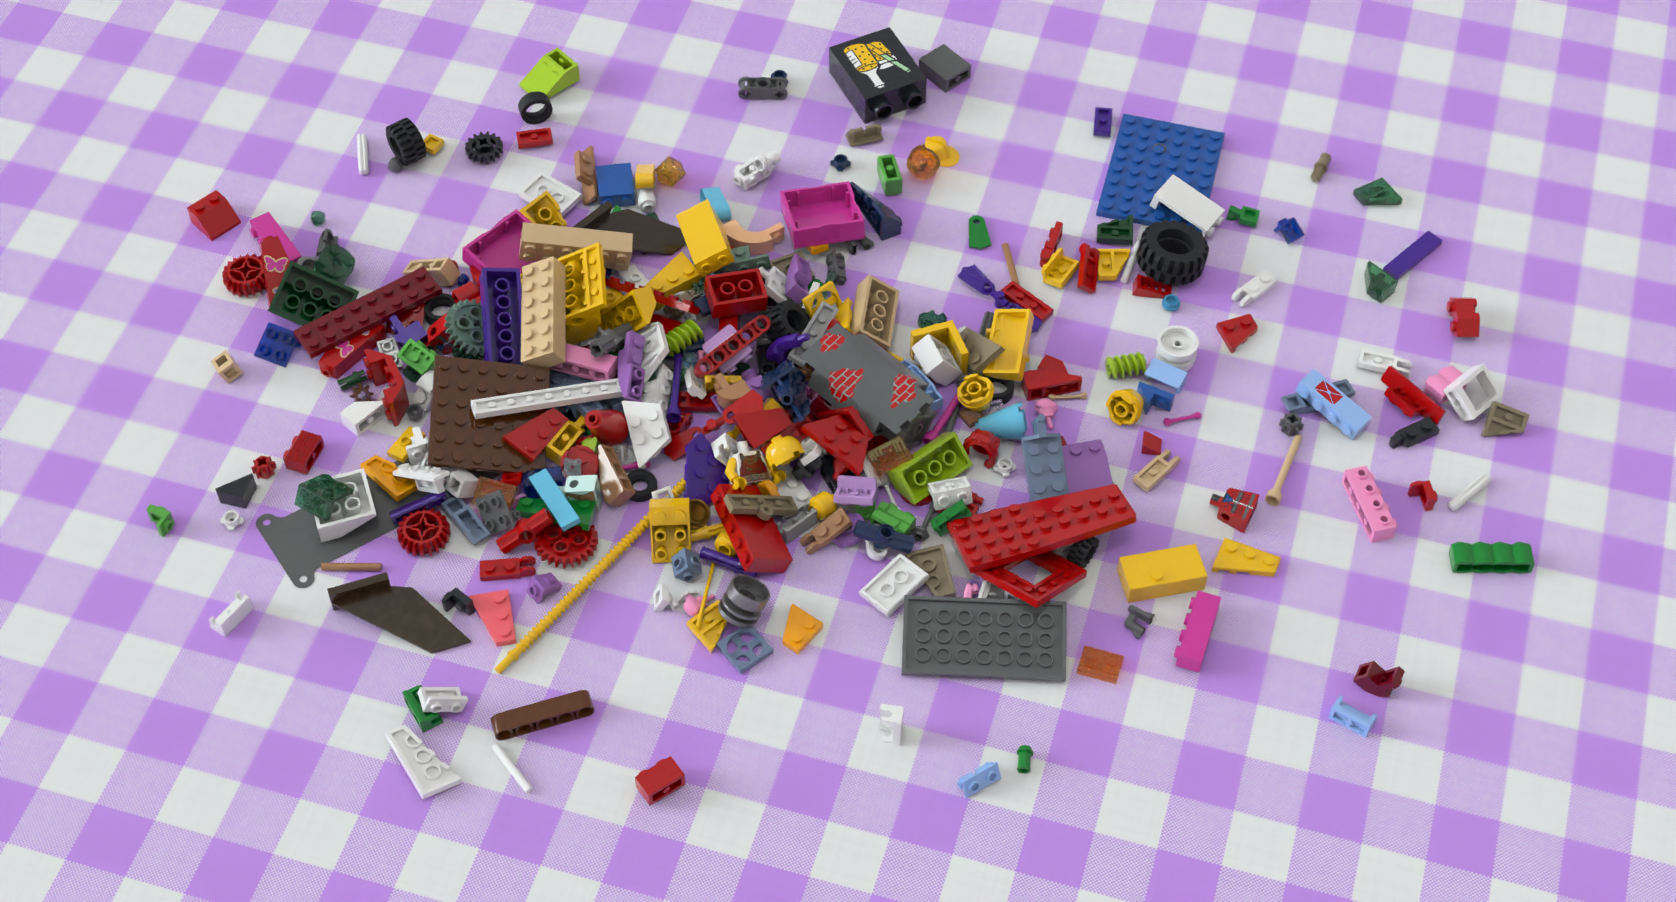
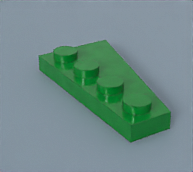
M520 498L516 510L520 512V517L530 518L543 508H547L542 499ZM567 499L580 518L581 522L577 526H582V530L589 531L597 510V502Z

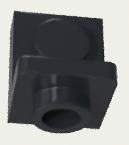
M456 587L451 592H447L441 600L443 609L446 612L454 606L458 611H464L469 616L475 612L473 600Z

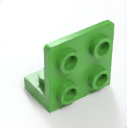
M410 338L396 356L423 376L426 372L432 370L435 355L438 354L432 349H428L421 341L415 342Z

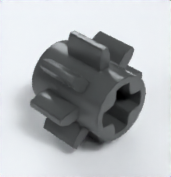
M1295 413L1285 414L1284 419H1280L1279 423L1282 426L1281 432L1288 436L1298 435L1304 426L1301 423L1302 417Z

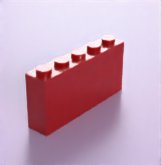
M718 484L710 498L744 571L784 573L793 559L773 517L766 521L753 514H730L723 500L726 494L761 495L758 486L746 485L744 490H741L740 487L734 490L732 488L733 484Z

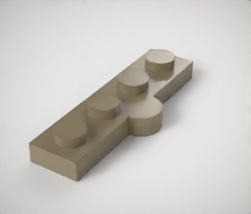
M726 494L723 499L730 514H753L766 521L772 515L796 516L799 511L792 496Z

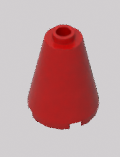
M591 410L585 416L586 426L602 445L615 447L623 443L628 436L629 429L626 417L618 410Z

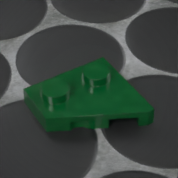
M1128 215L1127 219L1121 221L1115 219L1108 223L1098 224L1096 243L1132 245L1133 215Z

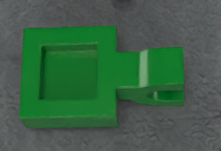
M1230 205L1226 220L1233 221L1239 219L1238 223L1256 227L1260 210L1246 206L1238 209Z

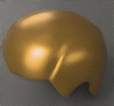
M691 499L689 500L691 528L696 529L704 526L709 521L710 509L703 500Z

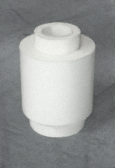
M651 188L638 189L636 196L639 209L642 212L655 210L657 204L653 190Z

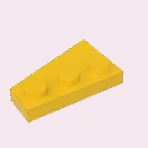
M1224 538L1211 572L1224 570L1233 574L1248 572L1250 575L1274 577L1281 557Z

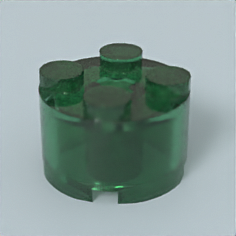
M332 244L320 252L313 264V269L319 274L344 284L354 270L355 258L345 248L340 247L338 244Z

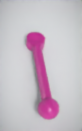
M1195 412L1193 415L1174 419L1165 418L1163 423L1169 426L1173 422L1192 418L1200 419L1201 413Z

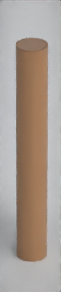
M1003 243L1002 249L1011 281L1020 285L1009 244Z
M321 563V570L381 571L382 563Z

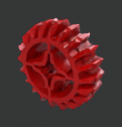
M247 253L243 257L241 255L239 258L233 257V261H228L227 266H224V271L222 272L223 283L228 292H231L233 295L237 294L239 297L245 295L247 298L249 295H253L255 297V293L262 294V289L266 290L261 256L257 257L255 254L250 256Z
M425 507L423 511L416 509V513L410 512L409 517L403 516V522H399V528H397L398 542L403 550H406L408 554L413 553L415 557L418 554L422 557L425 554L432 556V552L439 554V548L445 549V543H449L451 535L450 524L445 515H442L440 511L435 512L433 508L429 511Z

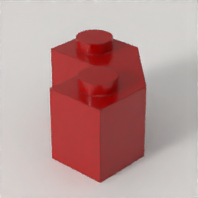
M1450 297L1446 309L1449 315L1453 316V321L1450 323L1452 335L1456 337H1479L1480 315L1475 313V307H1477L1476 298Z

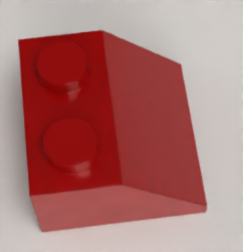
M217 190L187 207L191 222L211 241L241 224V220L228 200Z

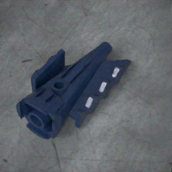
M786 360L772 372L770 371L762 377L760 385L762 391L770 387L778 400L784 405L792 406L794 411L792 416L794 418L792 419L793 422H802L810 413V401L807 399L801 403L798 399L806 388L804 373L794 366L792 360L790 362Z

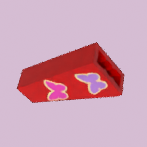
M272 235L263 238V242L260 243L269 307L290 263L279 237H273Z
M380 324L326 351L318 361L321 374L335 379L340 378L365 357V349L373 350L377 347V341L387 338L384 325Z

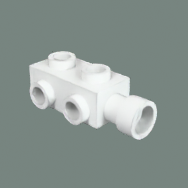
M776 150L767 153L766 157L770 163L767 171L760 172L755 169L753 165L755 156H751L744 165H737L733 171L735 184L747 190L762 179L767 178L772 174V165L781 162L779 153Z

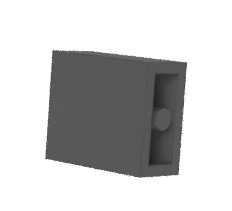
M945 44L935 48L919 59V68L926 78L945 93L971 76V65Z

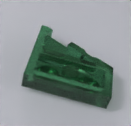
M1383 177L1358 187L1353 191V195L1363 206L1400 205L1403 200Z

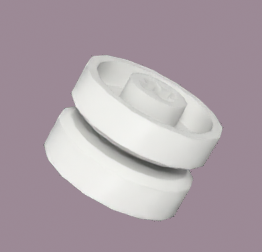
M1167 327L1159 334L1155 358L1183 371H1189L1196 361L1199 346L1198 337L1195 332L1187 327Z

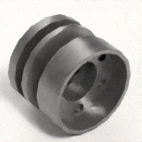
M743 574L736 575L732 578L726 593H724L719 602V613L725 620L737 627L752 628L756 625L762 610L768 603L770 592L758 579Z

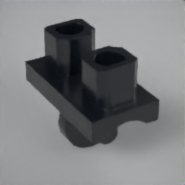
M821 456L806 466L799 459L797 465L791 471L795 479L799 481L805 476L808 479L811 478L822 465Z

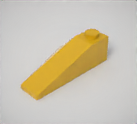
M547 190L519 211L532 223L567 227L566 220L563 219L560 212L559 204Z
M650 286L630 291L601 311V323L599 325L603 331L608 328L613 330L621 324L629 323L633 326V331H639L647 326L651 321L657 304Z

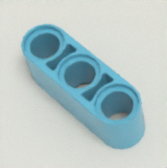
M701 188V202L708 199L721 222L730 221L731 210L720 188Z

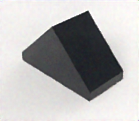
M251 473L215 490L220 503L246 509L257 486Z

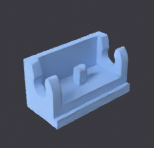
M1153 358L1144 376L1146 380L1152 378L1175 388L1176 393L1179 394L1187 382L1188 372Z
M1340 695L1333 704L1328 718L1366 738L1375 724L1378 715L1373 713L1370 717L1344 703V697Z

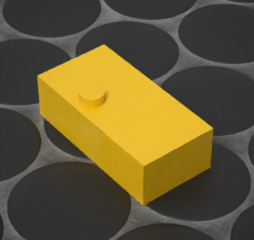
M1196 544L1119 557L1117 567L1128 603L1204 590L1208 577Z

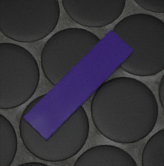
M1427 231L1384 266L1383 272L1394 280H1399L1442 244V239Z

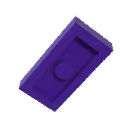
M1095 107L1093 136L1110 137L1113 108Z

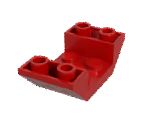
M365 349L366 358H363L366 369H368L366 374L369 381L373 380L376 387L385 383L389 386V388L383 390L385 398H382L385 409H387L384 411L388 421L392 420L394 427L400 424L407 408L410 406L405 382L391 355Z

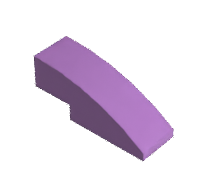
M795 253L786 277L785 295L800 304L802 299L809 295L808 285L812 281L809 262Z

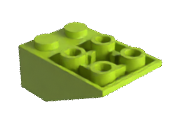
M557 47L538 61L519 83V86L527 93L539 91L545 93L550 98L580 80L579 66Z

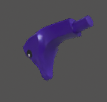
M795 333L777 338L769 345L766 351L767 360L777 364H781L786 360L790 362L787 359L789 355L788 349L801 347L803 342L810 340V335L808 333L803 335Z

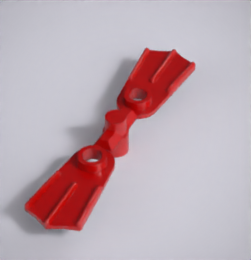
M754 389L750 390L725 408L722 416L718 419H709L702 428L696 426L671 437L672 441L664 447V453L673 461L678 460L686 454L685 446L694 438L695 433L702 432L705 436V434L712 431H718L725 422L734 424L733 420L728 417L731 412L736 415L764 410L763 397Z

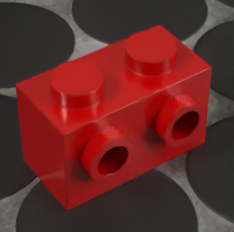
M671 756L659 760L653 767L648 770H642L635 777L636 788L649 806L686 785L685 774Z

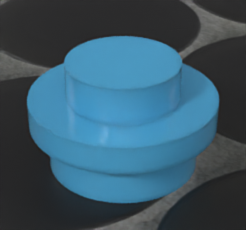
M1174 294L1166 295L1162 300V307L1167 311H1176L1180 307V300Z

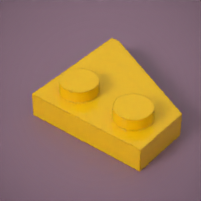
M719 600L704 609L699 628L696 627L699 613L686 623V626L710 653L714 651L716 643H718L728 623L719 613Z

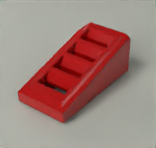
M1138 274L1133 282L1132 295L1163 299L1166 295L1171 294L1172 284L1164 285L1163 282H1156L1153 278Z

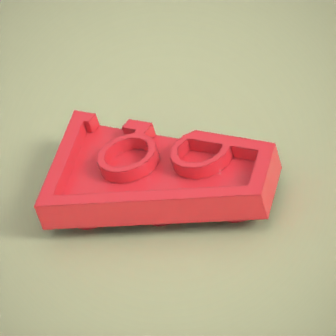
M508 589L469 596L473 600L474 608L496 647L517 643Z

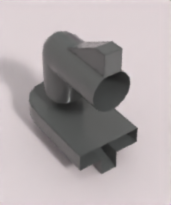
M866 236L864 239L845 241L849 253H852V255L856 254L857 245L855 242L859 241L864 250L874 246V242Z
M1130 605L1128 607L1130 614L1125 620L1124 626L1131 630L1135 638L1139 640L1146 628L1135 621L1139 618L1151 624L1155 614L1145 612L1134 605Z

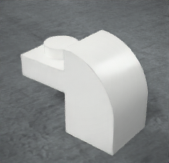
M434 370L426 372L418 380L416 385L419 388L412 399L413 403L418 404L425 411H430Z

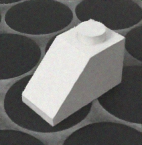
M382 401L354 402L344 408L340 415L343 425L355 435L360 436L385 416L384 410L386 409Z

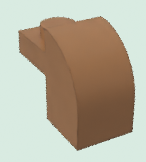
M722 373L714 375V388L717 393L718 404L724 409L750 391L744 379L729 385Z

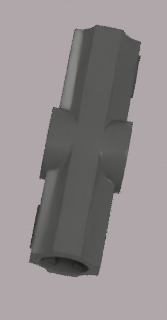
M627 323L621 324L613 330L611 328L606 329L600 338L591 342L589 346L591 354L594 357H602L610 351L617 352L625 343L626 332L633 331V326Z

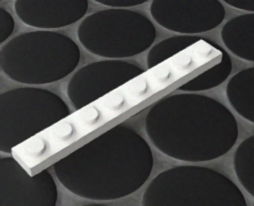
M615 378L471 400L470 406L475 419L623 397L619 386V380Z

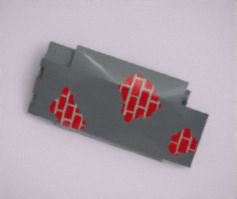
M836 323L799 356L815 369L810 376L808 386L836 409L850 406L857 409L860 417L874 437L883 435L891 441L900 436L905 447L921 444L922 438L937 414L930 408L934 398L925 392L929 384L865 334L853 335L839 323Z

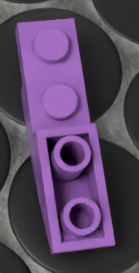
M632 330L626 332L624 349L619 350L618 380L625 399L641 402L645 369L641 368L645 337Z

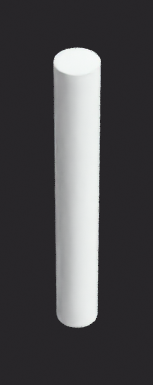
M1140 241L1135 242L1120 279L1123 284L1127 283L1135 264Z
M499 743L492 746L493 751L526 794L530 793L533 789Z

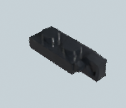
M1426 417L1395 432L1394 436L1390 437L1388 444L1392 449L1402 445L1409 448L1438 435L1440 429L1430 417Z

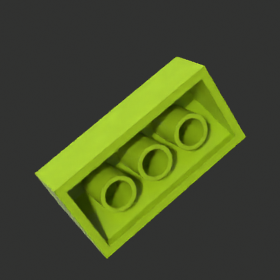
M944 432L886 471L895 489L915 505L930 495L928 483L952 479L973 464L956 432Z

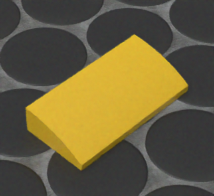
M995 309L989 340L1002 346L1005 351L983 370V375L1004 380H1023L1034 321L1031 309Z

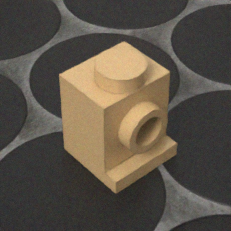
M227 350L211 360L218 374L228 384L243 374V371Z

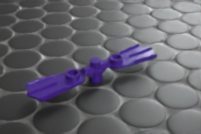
M975 264L963 267L958 274V278L981 294L991 295L995 300L994 305L996 308L1024 309L1018 304H1010L1005 299L1004 292H997L995 285ZM1035 315L1031 333L1038 332L1043 324V321Z

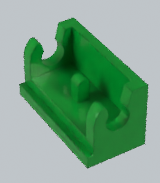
M417 685L407 691H402L407 707L422 733L442 724L443 719L439 713L423 712L419 695L416 693L422 685Z

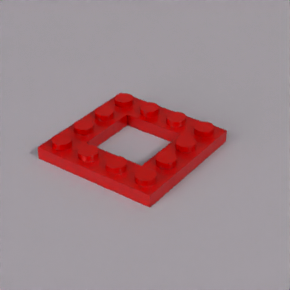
M1048 551L1027 559L978 571L974 574L1027 602L1031 606L1038 608L1086 578L1087 570ZM1025 560H1029L1052 574L1034 585L1008 570Z

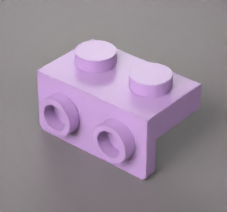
M838 476L834 503H840L841 505L856 504L862 507L873 505L877 496L876 478Z

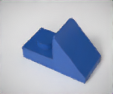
M1141 381L1139 382L1137 392L1143 398V410L1146 415L1152 405L1170 412L1173 407L1174 394Z

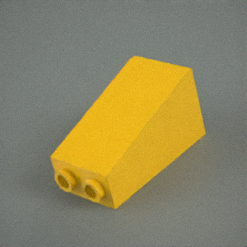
M708 199L676 215L694 265L702 277L735 261L724 225Z

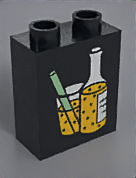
M890 27L829 47V73L865 124L875 120H885L892 114L906 109H917L926 103L927 78Z

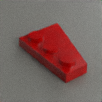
M553 407L504 435L502 439L533 463L545 449L546 445L568 421V418Z

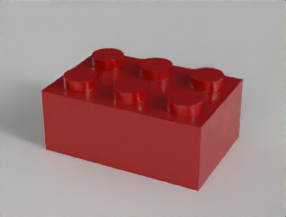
M759 268L705 276L704 292L712 319L766 311L768 295Z

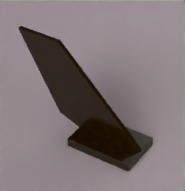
M606 201L573 226L575 228L633 233L632 251L672 255L686 244L681 228L630 209L610 213L613 205L609 201Z
M387 572L327 589L334 611L342 609L431 654L471 643L469 638L413 587L391 586Z

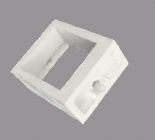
M1485 364L1472 366L1443 390L1462 422L1475 419L1491 406L1493 401H1497L1503 396ZM1474 377H1476L1487 396L1475 408L1462 388Z

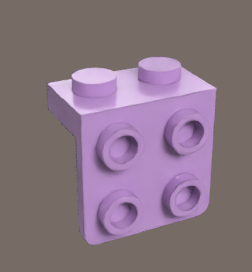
M727 325L703 344V350L708 354L737 331L732 325ZM730 343L734 350H736L735 345ZM747 345L723 364L719 370L723 375L727 373L731 375L738 369L736 367L741 362L746 363L752 358L753 350Z

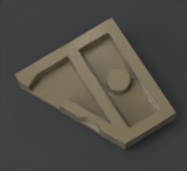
M1493 401L1480 436L1523 433L1530 414Z

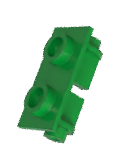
M961 499L930 520L931 527L942 537L948 532L946 522L970 517L972 513Z

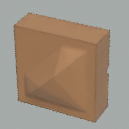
M968 408L959 412V417L969 428L975 426V423H978V419L985 416L981 411L975 412Z

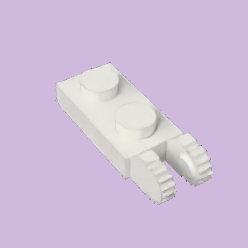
M1263 270L1241 288L1237 289L1231 299L1236 301L1244 296L1240 306L1246 307V305L1255 302L1276 286L1278 279L1266 270Z
M1361 349L1357 367L1385 373L1388 366H1393L1406 378L1410 376V370H1408L1412 367L1410 360Z

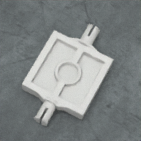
M761 266L759 270L761 276L765 278L764 286L767 295L777 303L785 300L791 301L792 299L785 295L787 276L775 266L769 272Z

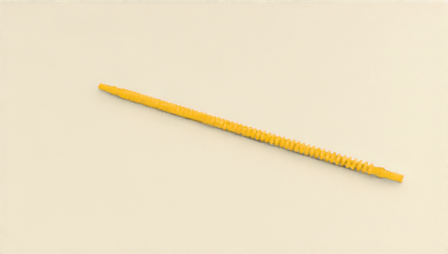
M735 427L731 432L728 431L727 434L734 440H737L740 431ZM683 478L680 479V482H677V486H673L672 493L674 498H679L678 495H682V492L686 489V480ZM647 512V516L645 515L643 519H640V523H636V527H632V530L625 534V538H621V542H617V546L615 545L613 549H610V553H606V557H602V561H598V565H594L595 569H590V572L586 574L587 576H583V580H579V584H575V588H571V592H567L568 596H563L564 600H559L560 604L556 603V608L552 607V612L548 611V616L544 615V619H540V623H536V627H532V631H528V635H524V639H520V643H516V647L507 652L508 655L495 667L497 673L501 674L513 661H517L520 654L525 653V649H529V645H533V641H537V637H541V633H545V629H549V625H553V621H557V617H561V613H565V609H569V605H573V601H577V597H581L580 593H585V590L589 588L588 585L592 586V582H596V578H600V574H604V570H608L607 566L610 567L612 565L611 562L614 563L615 559H619V555H623V551H627L626 547L629 548L631 546L630 543L633 544L634 540H637L638 536L642 535L641 532L644 533L646 531L645 528H649V512Z

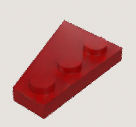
M853 406L823 411L816 416L818 420L840 415L867 436L869 441L874 437L860 417L858 410Z

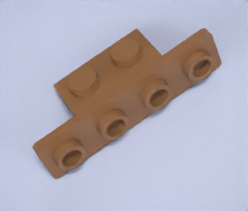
M591 145L583 152L577 150L574 153L575 176L578 181L582 182L583 204L585 206L597 198L594 147Z

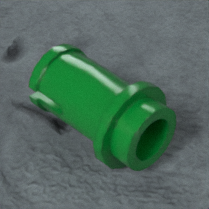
M1021 745L1017 749V771L1027 774L1031 770L1030 763L1033 751L1030 746Z

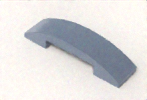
M1347 379L1332 383L1349 398L1356 393ZM1298 392L1281 397V401L1289 413L1308 414L1318 412L1305 399H1302Z

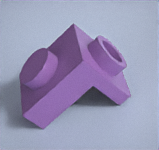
M552 573L533 576L527 588V593L536 603H541L545 594L559 592L562 584Z

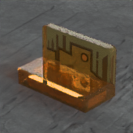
M900 435L867 452V456L879 476L913 459L911 452L907 449Z

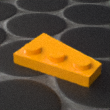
M375 455L360 464V469L364 468L365 474L397 502L418 490L414 479L393 476L392 472L397 470L398 467H396L395 463Z

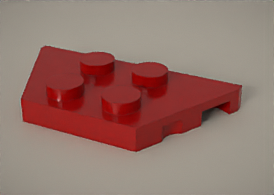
M840 415L802 426L801 431L857 476H860L869 441L867 436Z

